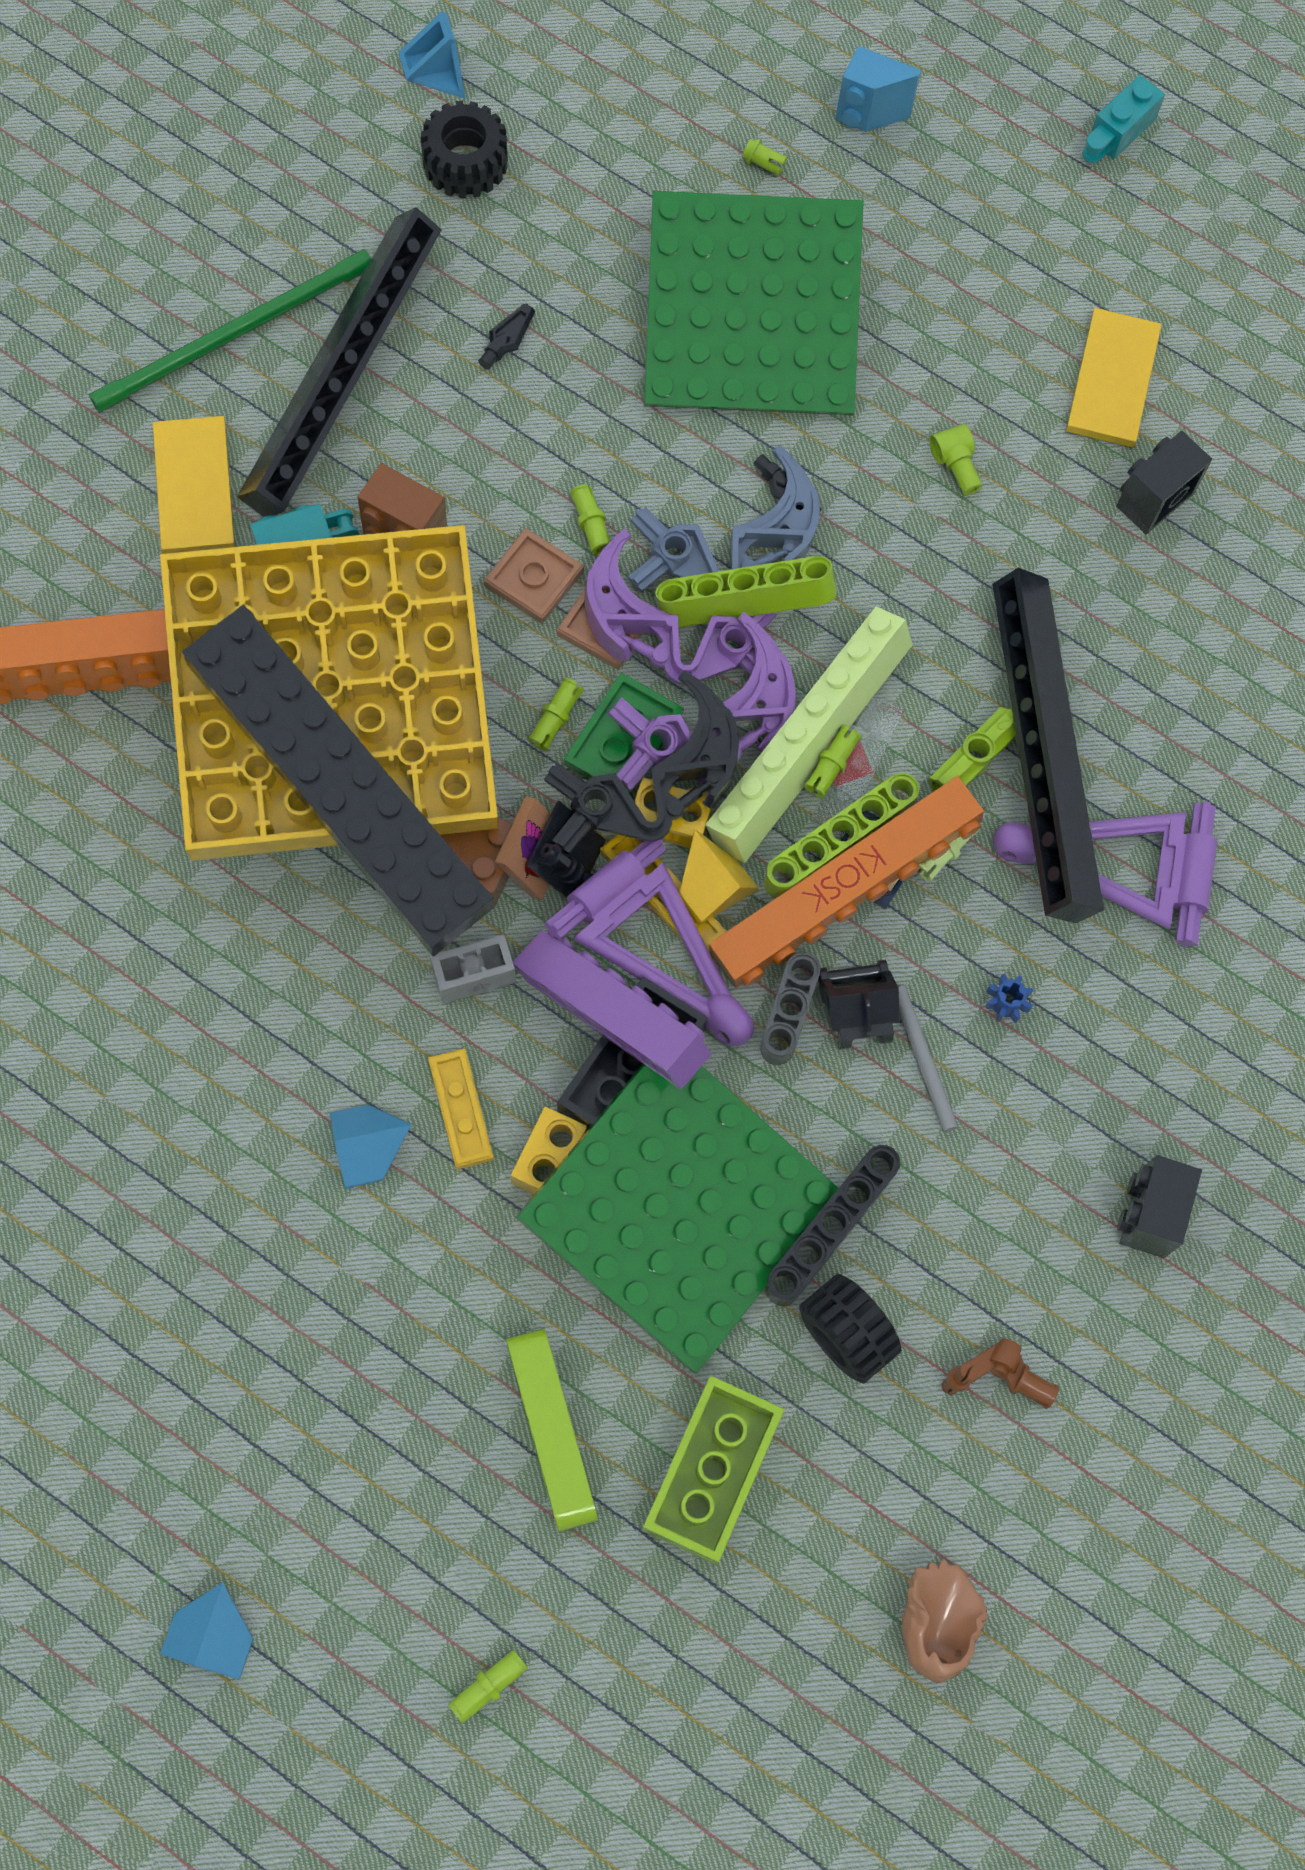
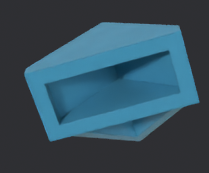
M442 11L398 52L406 80L466 99L455 38L448 15Z
M370 1105L330 1113L334 1143L345 1189L384 1181V1177L412 1124Z
M223 1582L174 1613L160 1654L202 1669L240 1679L254 1638Z

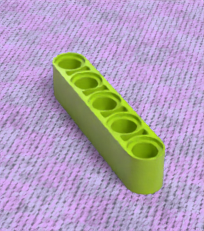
M812 556L669 579L659 584L655 594L660 610L670 615H678V627L709 623L712 616L738 618L743 612L749 616L828 604L837 596V586L831 561L823 556Z
M907 773L892 775L777 855L769 862L764 879L766 892L776 899L912 807L919 794L917 780ZM892 791H904L909 798L899 800L893 796ZM866 810L874 811L879 815L880 819L876 821L868 820L863 816L862 812ZM844 831L851 839L839 841L832 833ZM813 851L820 856L821 860L818 862L807 861L803 853ZM777 872L787 873L791 881L779 883L774 879L773 874Z
M545 1328L506 1339L507 1347L558 1532L598 1521Z

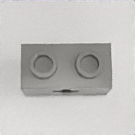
M504 934L440 952L434 957L430 955L432 970L443 1004L516 983L515 967Z

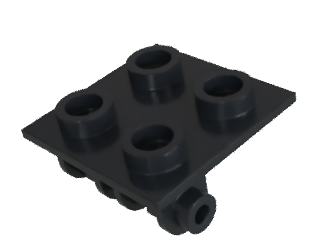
M557 801L526 866L567 898L569 894L594 875L591 871L600 854V848L604 846L606 839L595 830L590 829L569 855L565 852L563 853L562 848L557 844H553L552 840L572 817L573 813L561 801Z

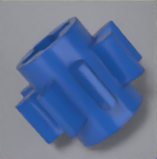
M1002 974L998 980L999 987L990 984L986 990L989 995L993 996V999L989 1000L985 1007L986 1009H993L998 1014L997 1021L1002 1020L1003 1017H1011L1012 1021L1017 1023L1020 1019L1019 1010L1029 1013L1033 1005L1026 1001V998L1032 994L1033 988H1025L1021 983L1022 976L1019 975L1016 980H1008L1005 974ZM1007 993L1014 996L1012 1004L1005 1001Z

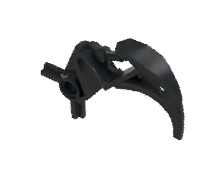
M686 670L678 677V680L689 688L699 706L698 722L693 735L683 747L655 765L654 768H651V784L657 817L656 821L649 822L645 819L616 773L593 776L584 783L559 763H556L555 766L549 769L544 781L572 801L570 805L571 812L573 813L572 817L552 840L553 844H557L562 848L563 853L565 852L569 855L590 829L643 841L663 839L672 827V820L681 818L684 815L685 809L703 796L702 793L710 787L713 789L702 803L709 809L714 808L728 791L736 770L739 750L736 721L730 709L698 678ZM719 730L721 734L719 736H714L712 734V731ZM708 757L709 760L701 761V758ZM707 778L705 783L699 787L695 786L679 799L669 793L675 782ZM592 799H600L606 804L604 808L598 811H592L585 805Z

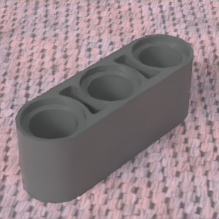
M801 952L795 954L787 962L760 1046L761 1055L765 1061L772 1065L785 1064L793 1056L820 975V965L818 960L809 953ZM797 968H803L810 973L811 978L806 981L798 980L793 976L792 971ZM787 1002L793 1003L799 1008L800 1013L794 1016L787 1015L781 1010L780 1006ZM774 1037H781L785 1039L789 1047L783 1051L775 1050L769 1044V1040Z

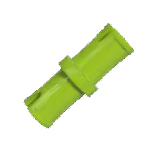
M581 484L574 487L570 495L579 515L577 519L579 528L585 531L592 554L599 556L611 541L605 527L606 516L604 511L599 509L592 487L587 484Z
M565 677L562 680L551 702L544 704L541 709L543 715L527 738L530 743L535 741L533 746L542 751H548L561 726L567 725L570 720L568 714L584 691L581 685L576 688L578 683L573 679Z
M842 725L829 748L821 752L818 766L804 785V788L813 795L815 790H817L816 797L823 799L838 773L841 774L845 771L848 757L862 738L855 729L849 734L847 732L850 727Z
M513 1649L485 1673L482 1670L475 1675L477 1680L448 1703V1706L463 1724L492 1699L494 1702H497L501 1698L499 1693L513 1683L528 1667Z

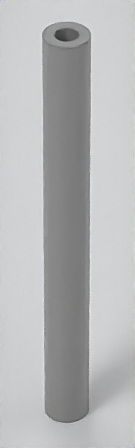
M899 986V1014L944 1132L958 1128L907 989L905 986Z

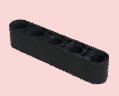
M877 1145L870 1149L774 1267L765 1287L766 1295L772 1303L778 1306H787L800 1296L890 1184L900 1168V1158L894 1148L888 1145ZM875 1158L886 1160L889 1164L890 1172L886 1174L875 1172L871 1166V1160ZM852 1187L862 1189L866 1195V1202L861 1204L852 1202L848 1198L847 1190ZM826 1217L837 1218L842 1224V1231L837 1234L828 1232L823 1226V1219ZM805 1246L812 1247L818 1253V1261L813 1264L803 1262L798 1254L799 1249ZM780 1276L791 1279L794 1284V1291L790 1294H781L775 1289L774 1280Z

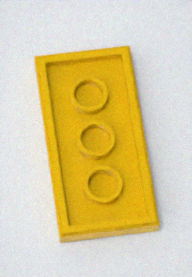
M1094 308L1066 432L1134 448L1161 323Z
M214 416L153 422L162 554L235 547L225 417Z

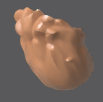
M941 1560L938 1565L928 1561L927 1568H915V1574L912 1575V1579L907 1581L909 1585L907 1602L905 1604V1612L901 1616L903 1642L908 1663L917 1673L936 1683L956 1677L963 1669L967 1668L975 1650V1642L980 1637L981 1631L985 1628L984 1622L988 1618L984 1598L978 1595L973 1583L968 1580L966 1571L962 1570L958 1564L949 1565L945 1560Z

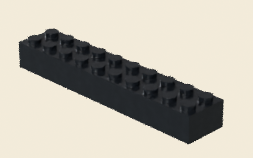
M244 604L181 651L191 671L433 957L494 908V899Z

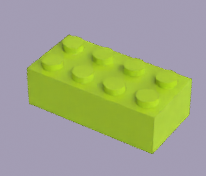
M710 1375L642 1531L717 1565L785 1409Z

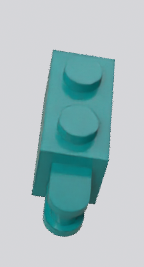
M1139 74L1097 114L1091 133L1087 137L1086 146L1082 152L1083 159L1088 163H1097L1105 155H1108L1114 160L1156 120L1165 93Z
M320 504L299 506L292 512L279 516H265L258 522L250 524L256 545L360 534L358 528L352 524L351 520L354 516L350 509H341L323 514ZM338 526L339 528L333 531H329V529Z

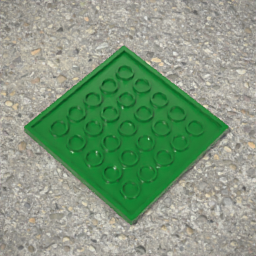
M653 191L644 406L854 415L864 200Z
M642 1064L515 1218L692 1373L697 1374L764 1290L767 1279L774 1267L838 1190V1187L703 1066L680 1090L645 1064Z

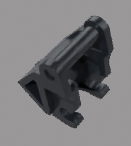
M886 959L878 960L875 965L827 971L826 967L820 968L818 982L821 1000L827 1007L831 1032L838 1031V1049L851 1048L854 1039L879 1036L880 1044L891 1043L894 1036L893 1024L900 1022L899 988L891 971L888 969ZM879 979V983L834 988L833 986Z

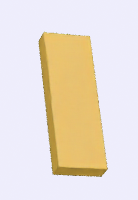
M463 1048L428 1057L456 1170L493 1161L494 1157L466 1049Z

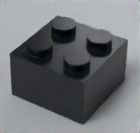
M1182 430L1172 439L1168 436L1162 439L1153 449V455L1147 460L1143 457L1138 459L1127 472L1130 475L1129 479L1120 488L1122 494L1116 507L1145 535L1195 494L1213 460Z
M1156 1155L1147 1164H1142L1138 1173L1133 1172L1127 1187V1194L1132 1196L1129 1209L1124 1208L1122 1210L1117 1225V1231L1122 1232L1119 1244L1161 1258L1167 1257L1179 1248L1184 1242L1202 1169Z

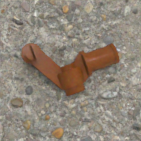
M1006 1338L1000 1339L997 1344L962 1366L952 1368L948 1372L947 1378L942 1382L943 1391L946 1393L949 1390L948 1395H953L956 1392L966 1390L970 1384L990 1371L994 1376L1004 1378L1012 1394L1019 1392L1039 1403L1045 1409L1050 1408L1059 1392V1386L1030 1372V1367L1024 1364L1021 1358V1346L1015 1341Z

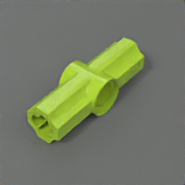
M1000 707L976 732L966 737L962 746L928 779L927 783L930 785L932 792L957 775L967 787L977 776L985 773L989 764L1016 738L1011 709ZM969 751H977L983 758H975Z

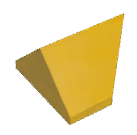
M695 830L679 894L689 912L701 925L757 892L759 887L737 859Z

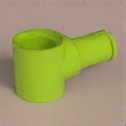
M963 423L930 435L929 445L935 461L939 465L946 464L947 469L953 471L963 496H969L980 491L983 484L971 461L975 451V443L969 427Z

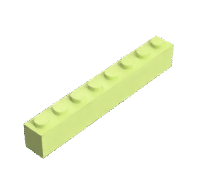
M877 606L872 610L706 823L713 843L735 859L746 863L803 789L805 783L818 766L821 752L829 748L842 725L850 727L913 646L906 619Z

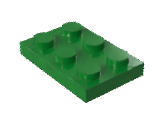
M621 672L565 756L563 765L589 780L593 776L617 774L634 753L632 749L634 737L608 715L610 709L621 697L648 721L658 716L678 714L682 716L684 707ZM651 734V746L659 751L663 745L662 740L657 735ZM635 787L632 789L631 792L628 791V793H629L630 795L632 794V792H633V790L635 789Z

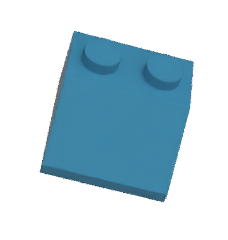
M858 46L842 77L835 120L844 123L848 127L867 132L909 119L913 110L921 70Z

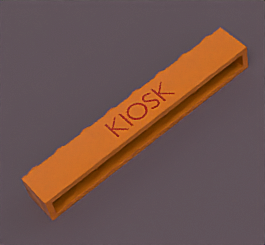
M957 775L710 942L709 949L711 955L735 988L742 984H745L746 987L751 986L764 976V969L773 963L779 966L787 962L796 954L794 949L805 941L808 944L816 942L827 933L825 928L836 920L839 923L847 921L857 913L858 909L856 907L867 899L870 902L878 900L888 892L889 888L887 886L898 878L901 881H905L912 877L920 869L918 866L929 857L932 860L940 858L951 848L949 844L960 836L965 840L975 834L981 828L979 823L982 822L983 808Z

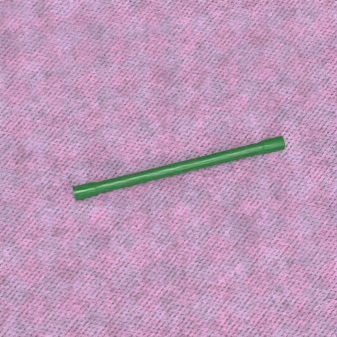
M365 249L358 251L341 260L325 272L130 375L114 380L88 394L91 402L98 413L126 400L129 395L342 282H348L364 273L371 261V257Z

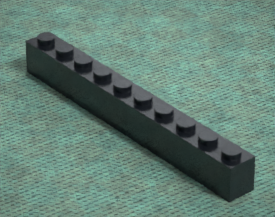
M417 207L394 218L239 491L237 498L261 516L276 515L284 512L442 231L439 226Z
M1016 568L992 583L1044 913L1048 917L1078 923L1104 911L1049 580L1027 570Z

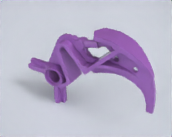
M624 528L607 544L595 560L592 569H589L585 585V608L588 623L603 649L618 662L627 661L633 655L628 647L630 645V649L649 658L655 668H664L668 678L680 685L684 684L678 680V677L684 670L700 681L732 669H737L740 666L751 674L755 659L754 644L747 631L735 617L712 616L692 664H683L680 660L678 615H670L640 600L628 589L621 578L617 564L618 555L632 535ZM607 588L610 592L603 593L602 589ZM768 613L750 617L764 629L776 617V614ZM625 633L656 634L662 643L654 648L637 638L635 640L630 638ZM726 641H734L740 648H731L727 645ZM769 674L768 679L774 682V676Z
M745 612L738 617L737 621L744 627L753 641L755 648L754 666L744 686L723 703L730 709L736 722L761 720V724L754 732L750 731L739 739L737 760L740 758L741 752L757 742L758 737L766 733L767 735L757 746V749L761 753L794 712L796 700L792 669L785 654H782L771 636ZM769 674L774 676V682L768 679ZM622 697L608 712V715L634 737L632 741L634 753L616 774L629 792L632 791L651 766L654 767L683 747L692 736L681 714L658 716L648 721ZM758 701H761L763 703V708H758ZM713 730L712 734L714 736H719L721 732L719 730ZM651 734L657 735L662 740V751H657L651 746ZM705 757L701 758V761H707ZM707 778L693 780L705 783L707 781Z

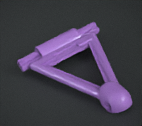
M1203 801L1202 804L1194 803L1190 834H1184L1186 812L1089 822L1092 840L1163 833L1154 901L1098 874L1102 897L1168 930L1172 922L1173 908L1179 911L1175 943H1181L1183 947H1188L1189 945L1197 946L1201 916L1208 912L1217 848V839L1212 836L1216 806H1212L1210 802ZM1008 822L996 829L993 835V847L1000 857L1007 861L1022 864L1036 863L1031 825Z
M662 839L643 841L630 853L628 851L620 852L567 897L568 904L545 922V926L549 929V935L552 938L555 936L558 940H561L582 921L589 923L586 928L575 936L574 940L637 979L641 980L642 977H645L708 1017L706 1028L719 1042L734 1047L745 1044L752 1037L754 1032L752 1017L731 996L665 864L662 863L648 876L644 872V869L666 852L665 847L662 845ZM658 893L711 997L709 999L704 998L606 936ZM722 1032H724L725 1034H727V1036L729 1037V1040L724 1037V1035L722 1034Z

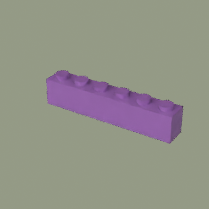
M541 930L513 961L514 967L526 982L681 1090L712 1055L703 1042L706 1037L705 1034L689 1021L685 1025L677 1021L679 1019L678 1016L665 1004L661 1003L658 1007L652 1004V999L638 986L634 985L632 989L625 986V980L611 968H608L606 972L600 969L601 965L589 953L583 951L581 954L575 952V947L565 937L558 940L557 938H552L544 930Z

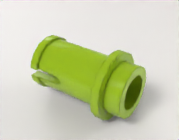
M751 138L744 149L742 158L747 160L746 163L748 165L754 163L778 177L783 169L771 163V160H775L785 166L788 156L782 155L763 145L761 139L756 141Z

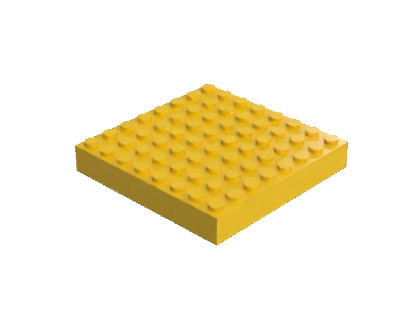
M465 525L160 554L185 850L192 861L338 846L327 830L191 671L181 652L243 604L440 835L498 829V815Z

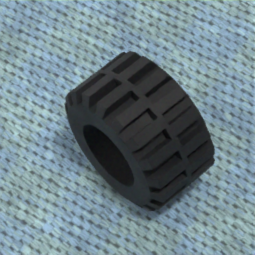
M455 101L456 105L450 106L449 103L442 105V111L435 109L430 114L431 120L426 119L423 124V131H421L423 168L425 169L426 177L429 181L433 180V186L437 190L444 188L445 194L451 197L456 193L459 194V198H466V195L473 194L475 198L481 196V191L487 193L492 191L493 183L499 185L503 180L502 174H506L508 162L506 128L504 124H501V118L497 113L491 114V108L485 105L480 108L478 107V102L470 101V104H463V101ZM465 145L478 149L469 154H459L451 151L455 147Z
M841 1274L833 1276L799 1306L803 1322L817 1344L841 1371L860 1383H866L902 1352L897 1332L884 1312L858 1284Z

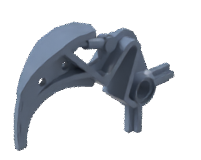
M781 445L777 446L772 453L780 461L786 472L787 484L785 493L778 504L768 513L739 526H733L730 538V569L774 563L783 556L786 557L782 561L805 558L812 545L820 516L818 492L816 487H813L803 468ZM802 505L803 509L798 510L795 506ZM646 507L639 509L630 522L652 544V557L628 576V580L636 591L639 590L643 593L664 574L680 578L719 571L699 525L676 524L674 527L667 529ZM750 547L782 548L775 553L770 552L755 560H752L746 554ZM676 548L682 551L683 554L673 556L666 550Z

